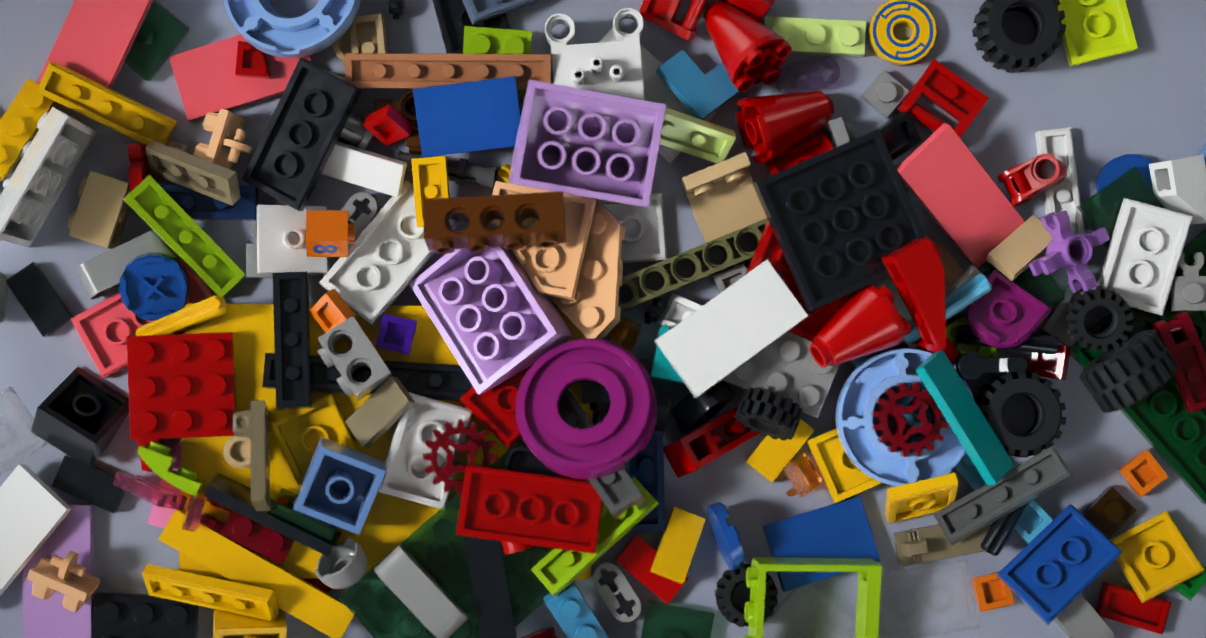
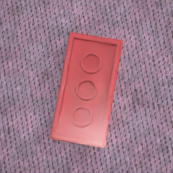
M75 0L37 83L40 84L49 62L53 60L112 89L153 0Z
M240 34L169 56V60L189 122L205 118L208 112L219 113L220 109L229 111L283 94L300 57L283 58L260 51L269 63L271 79L236 76L238 41L248 43ZM311 55L302 57L312 62Z
M944 123L896 168L900 178L968 263L977 269L986 261L988 253L1025 222L949 124Z
M181 258L177 259L186 270L189 279V295L181 309H184L189 303H198L215 296L213 291ZM119 292L71 318L103 378H107L128 366L127 336H137L136 330L138 327L153 322L151 320H144L131 310L129 311L123 304ZM184 330L176 334H184Z

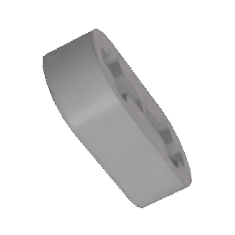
M366 192L354 194L340 210L348 211V224L350 222L355 224V240L379 213L377 200ZM368 199L370 201L368 205L369 209H371L370 214L367 216L362 213L356 221L353 220V217L358 212L355 204L358 201L364 203Z
M602 562L596 566L593 572L594 586L613 616L621 622L635 620L641 612V602L621 568L613 562ZM606 568L608 572L614 570L617 573L613 578L614 583L618 587L616 590L612 591L608 583H603L602 585L599 583L598 580L602 577L600 572L602 569ZM620 592L625 600L630 601L633 599L635 601V604L632 606L633 613L630 615L625 611L621 613L617 611L620 607V602L616 595Z

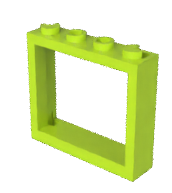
M752 557V565L746 570L747 588H750V601H746L744 607L745 621L749 623L748 636H744V638H763L766 571L858 572L855 638H878L882 565L874 559Z

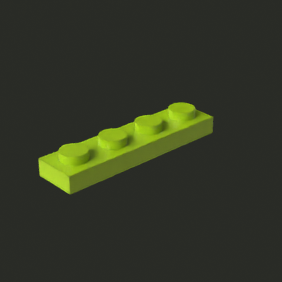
M150 175L123 198L217 296H224L246 275Z
M635 476L632 478V481L648 505L641 510L636 505H633L615 518L604 503L601 511L596 554L554 548L531 569L554 597L559 595L659 504Z

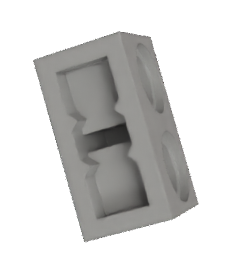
M353 316L318 338L322 348L317 352L328 368L334 365L341 376L336 381L346 396L353 393L359 401L379 388L392 376L390 370ZM341 339H348L353 343L351 350L345 354H339L334 351L335 344ZM360 367L370 369V378L365 382H356L353 379V373L356 369Z

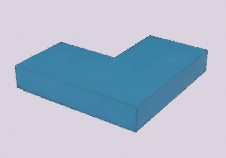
M681 50L656 70L658 76L692 116L702 120L740 93L731 83L723 63H720L704 75L684 50Z

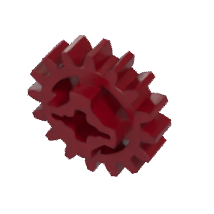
M904 382L897 384L898 392L895 393L891 388H887L885 393L888 398L886 400L876 399V403L881 406L880 411L871 412V415L879 418V423L871 427L872 430H881L882 435L877 439L879 443L890 442L887 451L893 453L899 447L900 455L907 457L910 449H912L914 455L920 457L922 456V447L928 451L934 450L931 442L933 439L943 441L944 437L938 431L939 428H947L948 423L941 421L940 416H943V414L938 409L934 399L930 397L926 387L920 392L919 383L912 382L909 390H907ZM914 396V399L908 405L901 406L895 403V401L902 397ZM927 407L931 412V424L927 422L925 414ZM914 412L913 419L917 421L915 426L908 425L905 427L906 420L902 418L903 414ZM888 415L892 417L894 424L892 432H890L887 423ZM918 433L924 436L917 442L904 443L911 434Z
M458 419L457 427L452 428L451 424L446 421L444 422V432L441 433L437 429L433 430L436 440L425 441V445L431 448V453L422 454V458L431 461V464L425 468V472L436 473L432 480L434 485L443 481L445 482L444 492L448 493L451 487L455 486L458 495H462L464 479H453L450 476L455 472H465L466 464L460 461L453 464L452 461L455 457L448 446L451 445L460 452L467 449L466 457L469 464L473 466H478L475 463V452L480 446L483 449L481 467L494 468L489 463L490 461L497 460L498 455L490 453L489 449L493 448L496 443L494 440H484L488 434L486 429L478 433L476 432V422L472 421L467 428L464 427L463 419ZM467 434L471 437L465 442H454L449 436ZM441 446L446 451V461L439 468L437 452Z

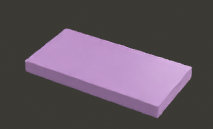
M93 504L69 505L72 510L23 568V638H92L94 592L78 612H73L63 607L62 601L65 594L55 590L50 599H41L32 595L33 581L27 579L29 570L32 567L35 568L42 557L45 556L51 559L53 555L65 558L69 551L78 553L76 564L86 567L85 573L94 576Z

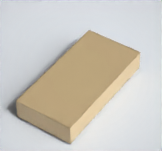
M1032 215L988 253L986 260L1009 280L1013 281L1029 267V263L1038 259L1046 252L1052 237L1043 226L1042 221Z

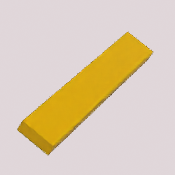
M175 509L158 539L232 582L274 590L278 608L331 638H342L357 612L353 607L249 548L221 535L219 531L202 524L196 518L180 509Z

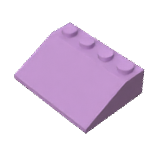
M529 80L508 183L649 207L666 104Z
M490 223L487 225L489 229H498L496 225ZM503 246L489 247L487 251L473 252L468 248L454 249V252L445 254L409 283L478 395H482L530 367L544 353L573 337L548 296L542 295L537 291L512 250L505 249Z

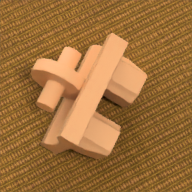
M220 109L219 113H206L203 127L204 130L212 133L209 145L203 143L196 145L193 155L231 169L232 163L237 164L240 152L250 154L252 149L251 146L243 144L247 132L243 130L246 119L224 109Z
M69 551L65 558L53 555L51 559L45 556L42 557L38 565L29 570L27 579L33 581L32 595L41 599H50L55 590L65 594L62 601L63 607L73 612H78L83 607L86 600L98 588L100 579L86 574V567L76 564L78 553Z

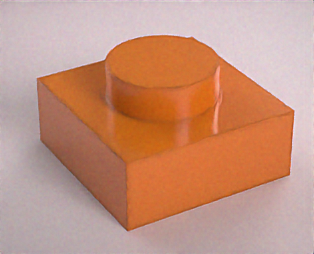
M335 288L325 293L309 310L326 333L348 318L355 316L354 312Z
M1143 449L1117 469L1138 497H1143L1169 477L1148 449Z
M1000 571L970 578L979 612L1015 604L1011 589L997 577Z

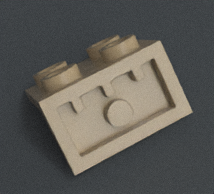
M746 152L681 179L680 183L705 243L767 218L753 187L754 181L748 169L751 163Z

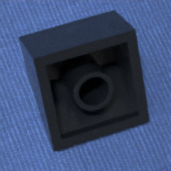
M77 367L37 407L31 432L89 468L108 447L129 414V398Z

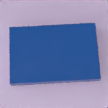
M516 76L413 89L422 158L515 146L521 119Z
M860 496L762 526L772 557L872 558L877 562L881 561ZM776 571L783 592L846 573Z
M1070 504L997 574V577L1041 620L1049 625L1122 555V551Z

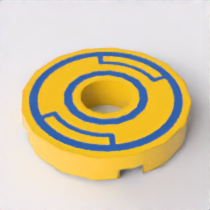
M890 0L886 2L873 15L868 29L869 43L875 54L882 60L897 66L912 65L923 59L933 47L937 34L935 19L929 9L917 0ZM902 23L910 28L911 37L908 40L901 41L894 36L893 28L896 24Z

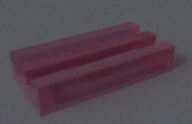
M117 472L113 485L158 507L183 510L187 500L186 496L141 475L135 476L129 473Z

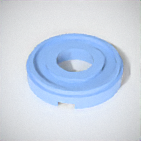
M224 0V5L233 25L252 46L273 56L298 58L318 53L339 40L354 21L361 0H319L312 10L303 16L295 18L283 17L277 13L272 7L271 0Z
M897 349L877 354L859 365L851 373L841 389L835 415L840 443L852 463L867 476L877 481L893 486H901L946 475L953 471L952 469L966 452L944 415L940 416L941 421L948 423V427L939 428L938 431L944 437L943 441L933 439L931 442L934 450L928 451L922 447V456L916 457L912 449H910L907 457L900 455L899 447L893 453L887 451L890 442L879 443L877 439L882 435L881 430H872L871 426L878 423V418L873 417L871 412L879 411L880 406L876 403L877 398H887L885 389L891 388L896 393L898 392L897 384L904 382L907 390H909L912 382L919 383L920 392L926 387L916 369L932 353L917 349ZM961 379L964 385L966 386L967 390L969 391L970 395L972 396L968 384L964 379ZM927 407L928 414H929L928 422L931 424V422H932L931 412H930L929 408ZM920 436L916 441L913 442L921 440L924 436Z

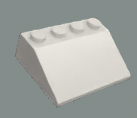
M52 107L50 112L47 111L42 115L37 125L39 131L33 141L27 142L20 154L22 160L16 170H12L4 180L3 187L5 189L0 195V240L25 247L31 246L97 133L96 130L55 107Z

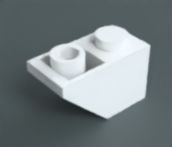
M1204 154L1149 164L1154 198L1168 210L1193 216L1191 225L1206 223V166Z

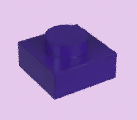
M383 313L375 347L410 355L417 321Z

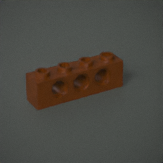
M563 191L423 199L424 240L428 250H433L435 253L448 254L454 252V249L468 248L473 252L487 251L489 247L503 246V248L508 250H517L523 248L524 245L538 244V246L543 248H552L558 246L559 243H567ZM530 217L539 220L533 227L521 225L525 219ZM499 219L504 222L498 229L487 228V225L492 220ZM464 221L469 223V226L463 231L452 230L453 226L458 222Z

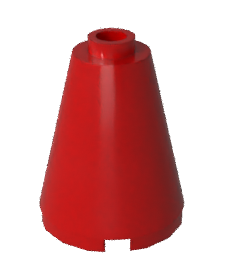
M819 90L746 97L737 102V105L742 106V110L736 112V121L745 148L752 147L757 154L751 156L752 159L758 164L771 161L831 121V115L834 113V105L831 98Z

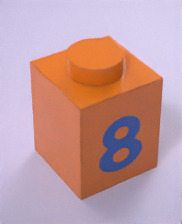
M306 210L307 257H348V244H355V224H348V211Z

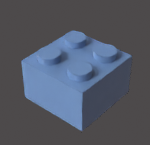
M321 437L295 496L293 510L359 535L385 476V462Z

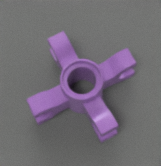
M1066 210L1057 214L1051 212L1040 218L1043 226L1051 235L1052 240L1048 243L1046 255L1029 263L1033 276H1038L1043 272L1045 275H1049L1059 268H1065L1072 292H1077L1082 288L1084 291H1089L1098 285L1096 278L1086 264L1092 257L1093 248L1110 240L1106 228L1101 227L1096 231L1088 229L1080 235H1074Z

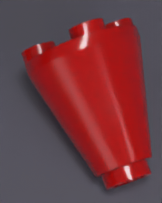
M723 0L717 1L707 8L704 13L706 27L733 86L740 93H744L762 83L766 86L773 84L780 77L781 72L779 69L792 51V47L784 37Z
M868 285L857 290L814 337V342L809 344L810 353L816 363L822 368L828 365L836 366L894 347L903 342L905 336L911 332V328L907 320L899 315L894 307V297L891 291L884 285L879 288L874 285Z

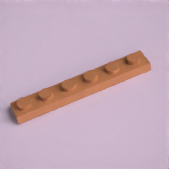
M345 53V80L359 88H420L516 76L518 89H527L529 80L551 83V54Z

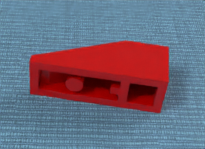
M929 237L915 239L881 259L927 350L941 351L946 348L945 270L940 261L942 254L936 243L930 241Z
M737 406L664 446V454L677 478H680L700 469L760 433L750 431V427L745 428L741 425L742 423L736 420Z

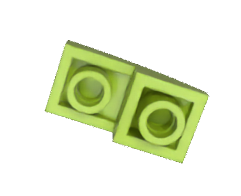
M151 441L149 446L145 444L139 446L137 451L139 456L162 479L193 496L200 494L204 481L197 479L199 473L179 466L177 471L173 470L172 468L177 456L169 453L170 447Z

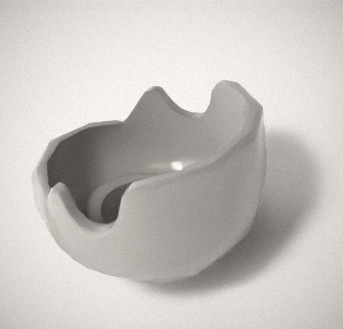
M347 538L345 543L336 544L329 556L321 555L315 573L330 588L348 589L358 583L365 575L368 566L367 555L359 542Z

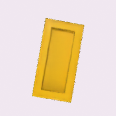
M800 419L795 435L791 440H781L780 438L775 440L767 435L745 462L773 483L815 430Z
M673 507L650 572L683 584L706 519Z

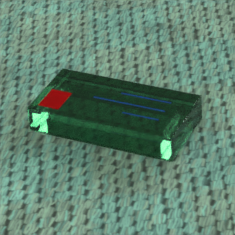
M282 488L272 500L269 512L331 541L340 527L293 510L296 494Z

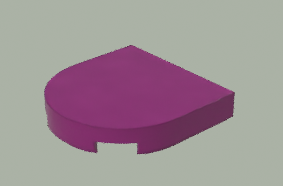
M994 270L987 278L992 287L991 291L968 305L966 312L967 322L973 334L982 342L998 348L1015 347L1025 342L1049 315L1051 308L1000 272Z

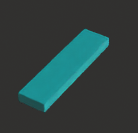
M944 351L934 352L916 369V372L987 486L997 484L1014 464Z

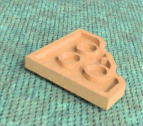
M495 181L492 195L556 191ZM563 193L567 243H559L558 246L552 248H543L538 246V244L524 245L523 248L512 250V252L540 294L574 300L596 201L590 197ZM530 217L525 219L521 225L533 227L539 220ZM499 219L492 220L497 228H500L504 223Z
M600 202L595 205L574 300L548 297L587 339L602 340L620 321L621 307L618 306L619 287H622L623 260L621 259V243L624 241L625 227Z

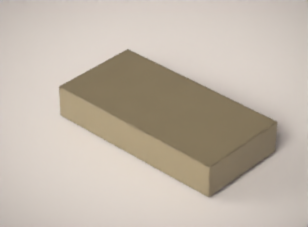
M390 376L345 423L363 448L369 449L415 404V401L398 377Z

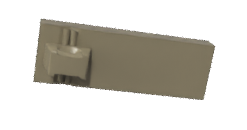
M153 140L145 147L151 174L232 206L241 198L237 173L190 154L188 145L176 142L175 140L164 145Z
M265 400L251 401L250 410L233 413V432L235 436L251 438V502L256 511H270V412Z
M993 523L954 545L949 544L939 524L894 532L892 534L899 567L983 552L984 550L980 547V544Z

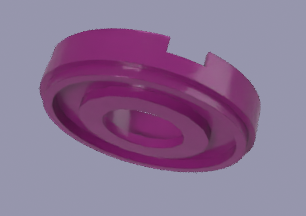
M578 339L562 343L550 349L530 367L521 382L517 394L516 419L520 434L527 447L547 468L566 477L595 479L620 471L625 467L624 464L632 459L640 449L642 451L645 449L652 437L657 421V398L647 371L629 351L605 340ZM586 379L597 381L606 388L610 395L611 404L607 416L593 428L578 429L569 426L562 420L559 414L558 404L561 394L569 385L576 381Z

